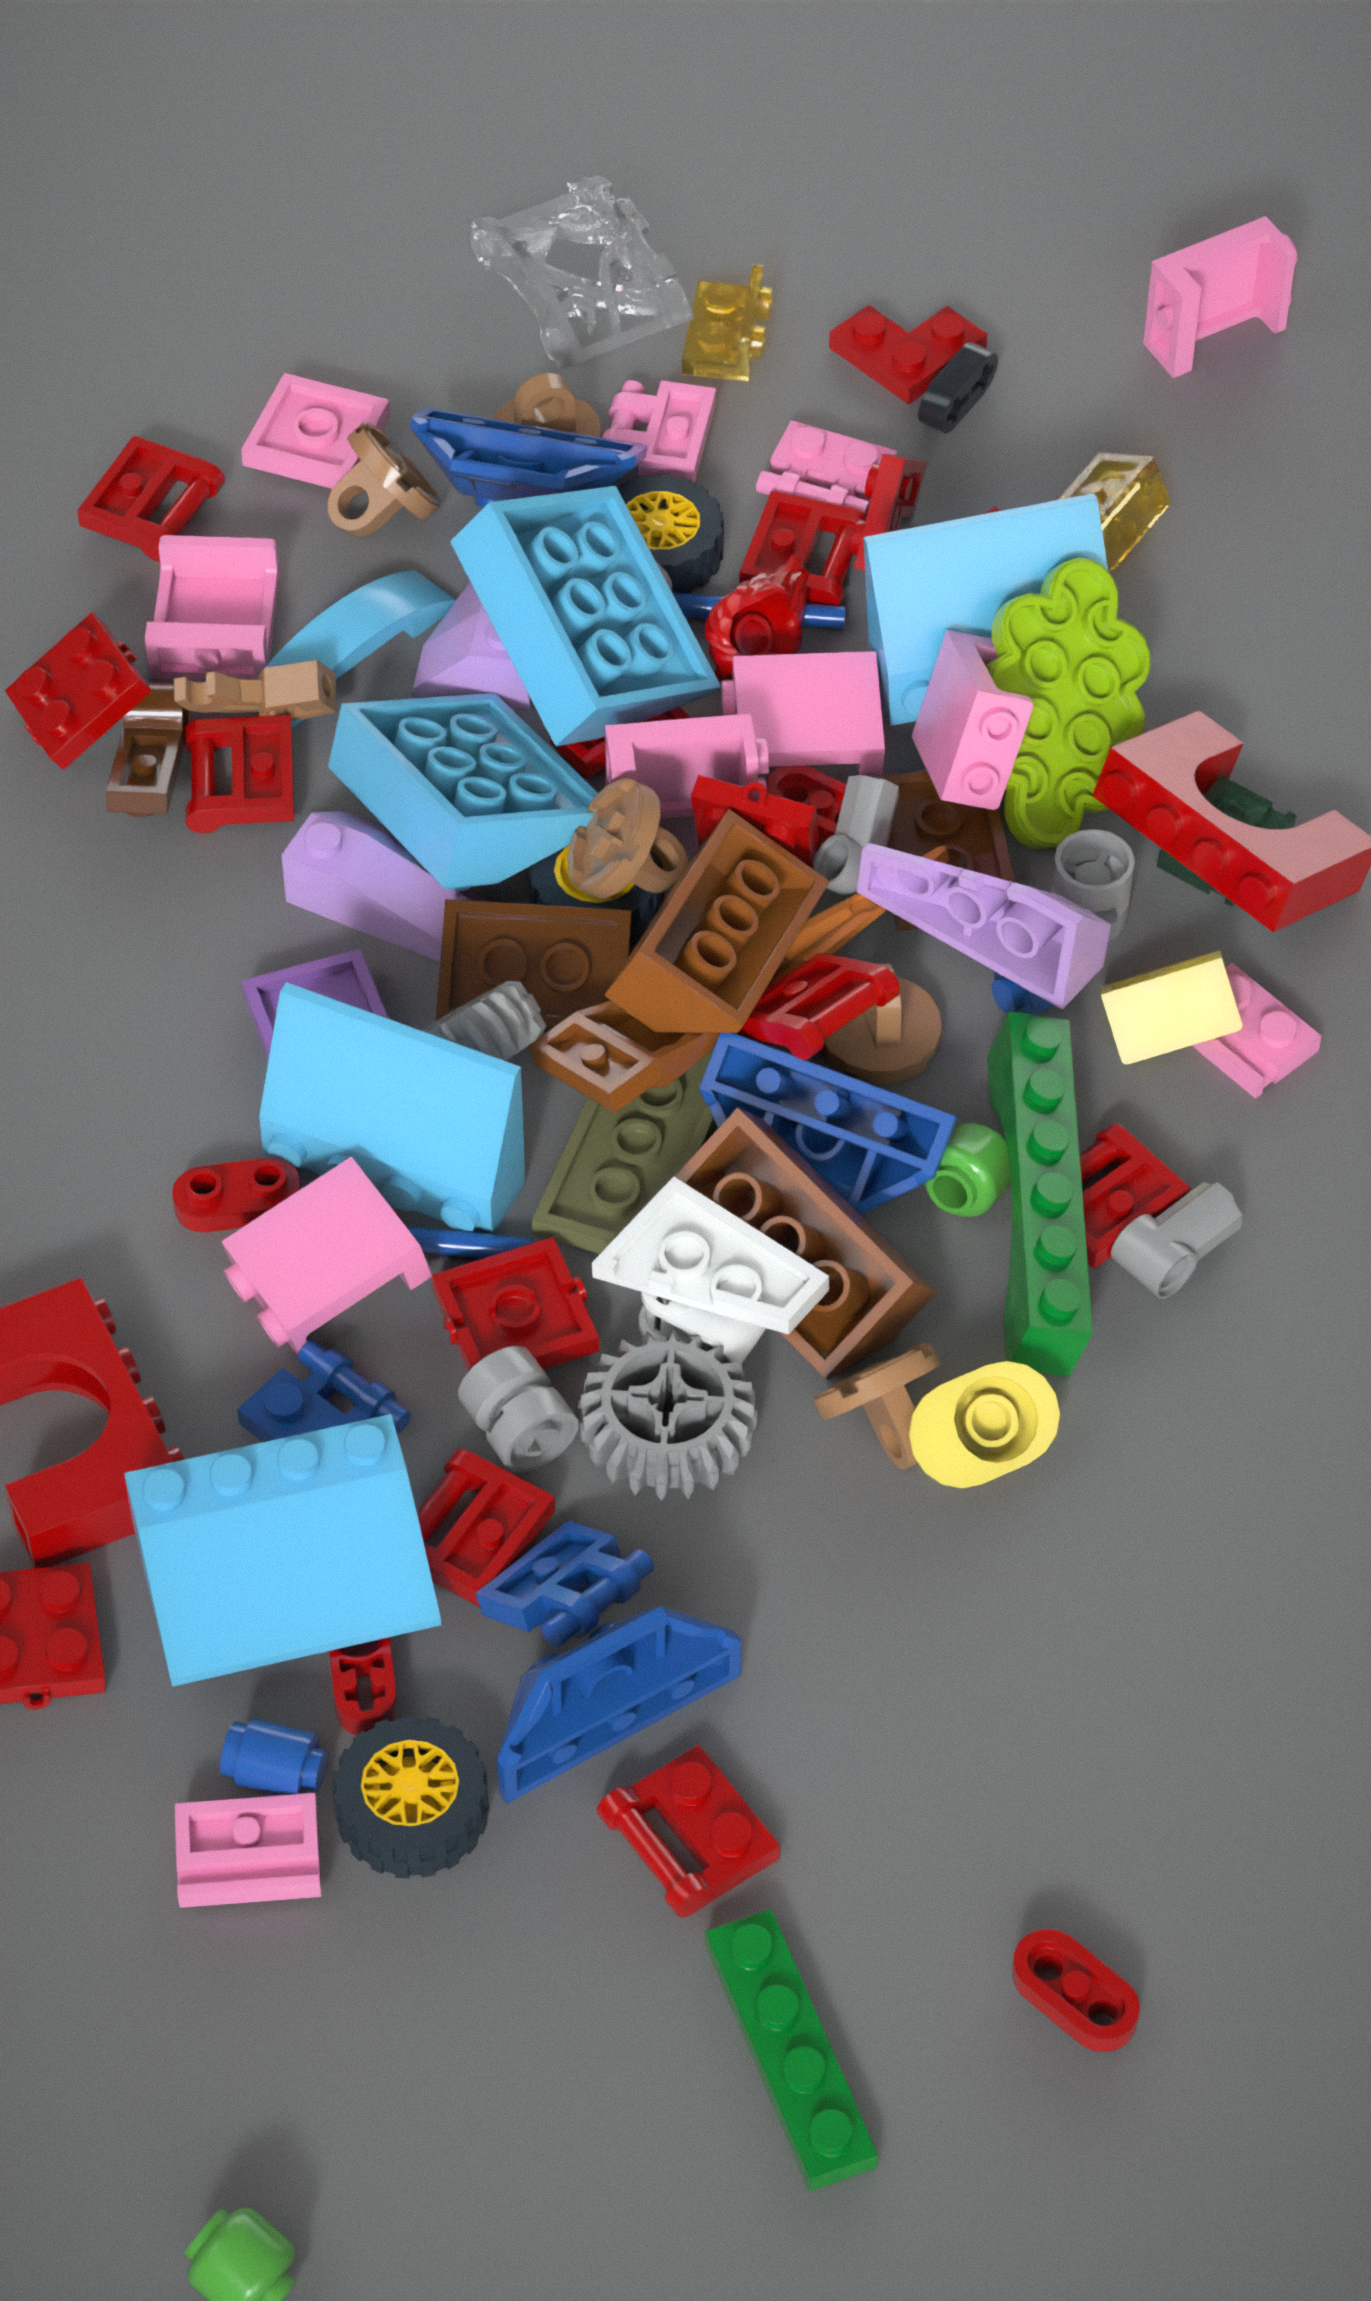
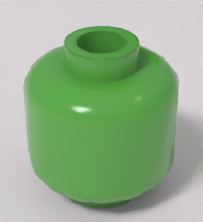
M975 1122L957 1125L944 1153L936 1178L924 1184L933 1202L945 1212L964 1218L978 1217L990 1210L1011 1185L1007 1141L1003 1136L992 1128Z
M250 2207L236 2209L231 2215L221 2208L184 2252V2255L192 2261L187 2272L188 2282L208 2301H282L297 2282L296 2279L287 2273L295 2257L294 2244Z

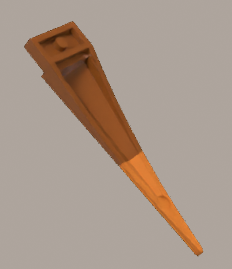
M939 846L922 857L946 863L949 860L947 846ZM857 893L807 919L766 988L816 954L832 955L887 909ZM610 1000L576 1011L531 1043L529 1048L534 1065L616 1113L647 1089L666 1088L714 1049L720 1033L655 1032Z

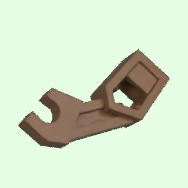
M318 660L263 668L257 676L258 680L238 679L215 671L206 673V682H193L187 677L174 679V702L190 711L201 713H259V716L291 715V722L337 713L335 672Z

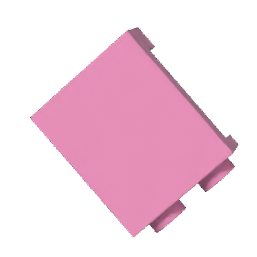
M1264 216L1152 261L1143 344L1172 378L1192 371L1195 341L1253 317L1260 318L1274 334L1286 330L1288 310L1292 300L1291 289L1294 267L1297 263V251L1293 241L1286 234H1282Z
M161 536L159 541L161 572L154 621L147 622L145 633L149 678L174 680L175 678L187 677L189 680L206 681V673L215 671L238 679L255 680L263 668L270 662L280 580L276 541L268 538Z
M946 630L911 737L941 800L995 810L1000 806L1033 710V703L1028 696L1001 691L996 687L986 668L990 661L998 657L991 638Z
M876 651L733 656L732 680L721 681L722 715L751 713L755 738H766L769 767L856 764L857 775L868 777L883 775L885 744Z
M751 713L605 725L606 786L625 777L653 788L660 800V819L694 816L691 793L698 774L742 787L752 782H759L766 788L765 778L758 777V774H768L769 772L767 742L765 737L755 738ZM757 790L752 791L750 800L758 801L761 793Z
M352 1156L221 1241L232 1264L223 1270L229 1283L244 1303L254 1297L264 1310L256 1316L275 1346L279 1348L288 1343L296 1355H298L301 1347L307 1342L306 1337L311 1332L397 1275L402 1278L410 1290L431 1278L432 1275L420 1244Z

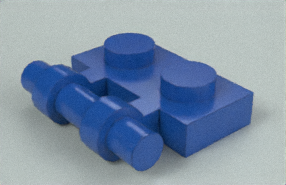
M315 1340L306 1342L297 1355V1360L312 1371L304 1381L301 1382L286 1369L282 1368L237 1409L239 1424L262 1442L389 1414L392 1415L396 1433H400L411 1419V1413L396 1402L394 1391L380 1381L369 1382L352 1369L353 1362L338 1349L328 1351ZM336 1390L356 1404L347 1414H344L327 1401Z
M568 1520L475 1594L482 1616L526 1632H530L535 1627L542 1625L541 1632L546 1641L554 1647H559L572 1636L581 1638L598 1625V1615L614 1602L623 1604L640 1590V1581L654 1570V1564L649 1555L639 1549L622 1560L614 1535ZM588 1588V1589L585 1590L582 1594L579 1593V1592L582 1591L583 1589Z

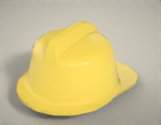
M1009 1361L983 1366L941 1384L923 1396L912 1413L909 1439L913 1456L923 1471L942 1485L962 1489L984 1484L1031 1463L1047 1451L1057 1435L1060 1418L1056 1394L1044 1376L1027 1365Z

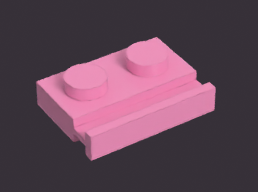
M1231 963L1226 967V971L1241 1018L1242 1028L1237 1032L1191 1046L1256 1099L1262 1095L1264 1087L1271 1082L1276 1084L1319 1051L1322 1036L1235 964Z
M315 1793L175 1803L177 1895L180 1908L321 1897Z

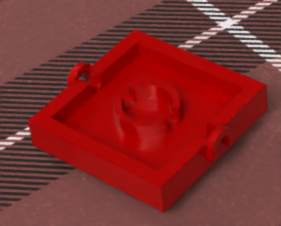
M93 612L76 627L67 632L57 644L4 690L26 722L24 728L32 735V740L39 746H42L48 757L62 770L66 769L152 692L133 664L138 659L137 656L122 640L118 642L107 625Z
M698 774L691 793V802L699 847L730 809L813 869V861L820 848L815 806L768 794L765 786L759 782H752L742 787ZM754 790L761 793L758 801L750 800Z
M554 1237L431 1275L432 1291L444 1316L443 1327L445 1330L448 1329L451 1345L456 1344L468 1372L486 1356L500 1349L512 1346L526 1347L542 1369L599 1352V1335L584 1303H587V1294L580 1276L572 1278Z
M90 1563L0 1572V1704L23 1702L24 1707L27 1709L36 1710L48 1706L51 1698L105 1693V1673ZM33 1693H41L43 1695L39 1700L30 1699V1695Z

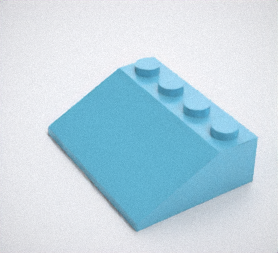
M616 486L489 502L450 541L555 746L599 739L605 736V725L640 723L714 694L721 688L717 677Z
M1094 493L863 537L869 651H876L881 709L890 726L917 721L946 630L992 639L991 625L996 612L1007 601L1027 593L1040 594L1045 576L1055 566L1075 558H1086L1101 564L1108 571L1098 501Z
M496 693L341 704L328 768L444 889L463 891L471 886L498 884L570 845L575 829L577 830L578 826L587 828L595 812L587 810L593 798L599 793Z
M287 982L284 984L279 995L259 1115L263 1155L283 1159L293 1165L295 1169L301 1168L320 1176L352 1156L383 1198L395 1208L403 1211L414 1210L444 1221L449 1227L457 1231L496 1235L525 1184L521 1067Z
M391 1414L124 1473L132 1522L172 1687L441 1626L440 1612L409 1477Z

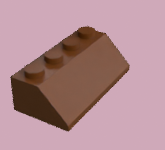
M729 809L695 852L604 996L655 1032L738 1033L744 1026L830 881Z
M737 1107L675 1175L683 1183L829 1276V1291L789 1335L779 1332L825 1379L830 1380L893 1340L937 1293L764 1119Z

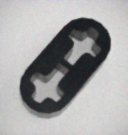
M973 342L966 343L927 387L919 406V421L945 434L951 432L989 388L997 370L998 355Z

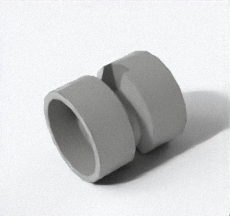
M1090 829L1081 830L1067 836L1058 845L1055 854L1051 893L1058 894L1076 905L1090 910L1099 918L1110 923L1111 929L1108 942L1117 938L1126 928L1135 866L1132 849L1122 838L1111 832Z
M507 1347L486 1356L471 1368L459 1386V1400L476 1425L481 1430L486 1431L487 1441L511 1472L523 1473L535 1470L551 1462L571 1444L579 1429L577 1417L561 1394L555 1388L550 1387L549 1377L526 1347Z

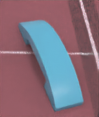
M416 570L385 576L360 587L327 608L299 631L265 668L318 660L335 672L336 680L401 631H405L411 637L416 638L442 619L456 600ZM304 719L292 721V728L298 725Z

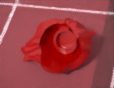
M791 555L786 565H780L773 574L770 572L761 573L751 580L740 583L734 591L723 597L713 607L705 621V638L709 643L708 654L716 666L714 674L718 681L732 678L733 656L796 654L800 649L802 642L801 623L807 589L804 585L809 573L806 568L800 567V558Z

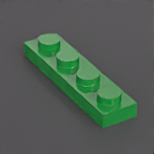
M772 1909L705 1931V1946L809 2192L877 2168V2151Z

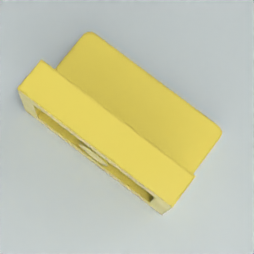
M1220 950L1101 986V997L1121 1061L1124 1064L1135 1063L1237 1032L1242 1028L1241 1018Z

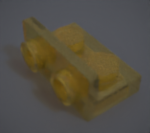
M752 264L748 286L697 281L682 356V375L749 381L752 360L763 359L766 326L759 325L760 320H770L772 310L773 287L763 286L764 265Z
M1098 453L1058 499L1094 493L1098 501L1108 570H1114L1170 505V497L1154 456Z

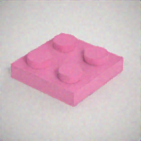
M284 373L241 449L242 464L246 467L333 489L336 483L360 461V458L347 440L348 435L361 422L373 424L380 431H383L390 418L389 399Z

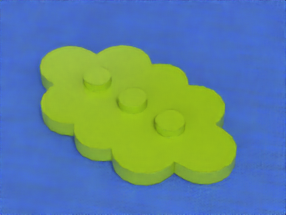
M1075 558L1055 566L1045 576L1040 594L1027 593L1007 601L996 612L991 625L992 643L998 657L986 665L989 674L999 690L1028 696L1033 703V710L1005 788L1006 796L1004 802L1005 819L1010 832L1021 844L1033 850H1049L1058 847L1067 836L1079 831L1084 813L1095 814L1109 809L1092 795L1110 748L1141 735L1145 727V712L1135 691L1147 679L1151 668L1150 651L1145 638L1138 629L1126 621L1117 618L1118 590L1114 579L1104 566L1092 559Z

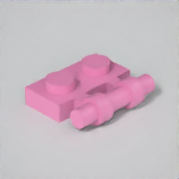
M634 380L626 381L622 386L621 393L613 397L609 411L612 424L610 429L603 433L602 438L647 445L646 457L638 464V476L640 477L646 475L656 477L660 476V474H666L674 478L681 479L683 477L689 479L691 483L695 484L716 407V388L661 380L657 396L643 394L644 387L641 383ZM641 422L649 423L646 432L633 430Z
M791 420L771 456L770 472L762 470L758 477L756 492L768 496L771 491L854 508L867 515L871 498L865 497V485L870 468L873 463L880 464L882 454L897 455V451Z

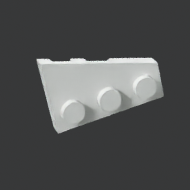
M674 1176L592 1262L593 1278L788 1335L829 1291V1276Z

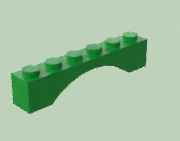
M1008 1011L987 1055L990 1107L997 1114L1004 1130L1009 1154L1012 1187L1011 1251L1003 1312L1006 1361L1027 1365L1038 1373L1069 1377L1093 1335L1070 1023L1068 1019Z

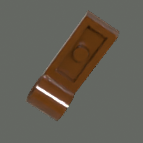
M146 682L152 692L123 717V729L106 788L107 812H123L135 817L168 814L183 754L184 731L189 723V710L174 702V683Z

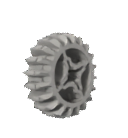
M507 981L470 1000L421 1031L506 1061L541 1037L546 1024L539 1013L541 1009L533 995L527 993L521 982Z
M673 1329L667 1337V1341L656 1342L651 1334L646 1331L642 1338V1346L635 1347L622 1339L620 1346L617 1348V1357L601 1354L600 1361L597 1363V1372L587 1373V1378L584 1381V1394L581 1395V1399L578 1401V1418L582 1421L580 1423L581 1441L584 1443V1447H589V1457L594 1467L606 1466V1475L609 1477L611 1484L629 1478V1488L634 1496L646 1486L655 1487L656 1495L662 1502L668 1493V1488H680V1491L689 1500L694 1492V1483L700 1482L714 1491L716 1484L719 1482V1472L734 1476L735 1470L739 1466V1457L748 1456V1452L752 1447V1435L757 1428V1410H754L755 1391L752 1388V1383L745 1381V1371L742 1368L741 1362L728 1363L727 1358L723 1354V1345L706 1352L705 1343L701 1342L700 1335L695 1337L689 1344L682 1343ZM668 1403H672V1412L669 1413V1424L664 1427L663 1417H666V1407Z

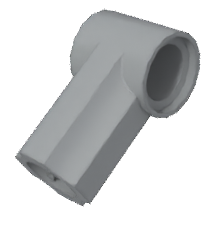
M865 775L848 777L835 835L829 837L821 845L813 861V870L830 881L826 887L827 889L846 898L857 894L862 849L868 843L887 847L900 795L898 792L899 786L885 779H877Z
M1203 1182L1154 1219L1151 1215L1144 1214L1134 1219L1125 1227L1113 1244L1111 1258L1157 1298L1165 1299L1176 1293L1186 1283L1195 1270L1199 1259L1241 1228L1243 1214L1238 1209L1233 1195L1218 1182L1215 1184Z

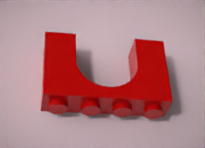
M1200 710L1111 747L1092 796L1270 931L1275 932L1360 891L1371 866V836L1336 810L1325 813L1297 827L1277 830L1259 828L1235 820L1219 811L1206 800L1225 790L1244 743Z
M82 1277L0 1308V1406L37 1392L67 1391L92 1400L109 1416L102 1434L81 1454L5 1484L12 1522L34 1568L54 1566L135 1534L124 1473L184 1460L177 1446L170 1449L166 1448L160 1436L166 1433V1428L158 1405L152 1396L141 1398L135 1386L141 1383V1378L134 1357L127 1346L120 1349L116 1348L111 1335L116 1334V1327L109 1307L103 1297L95 1300L92 1299Z

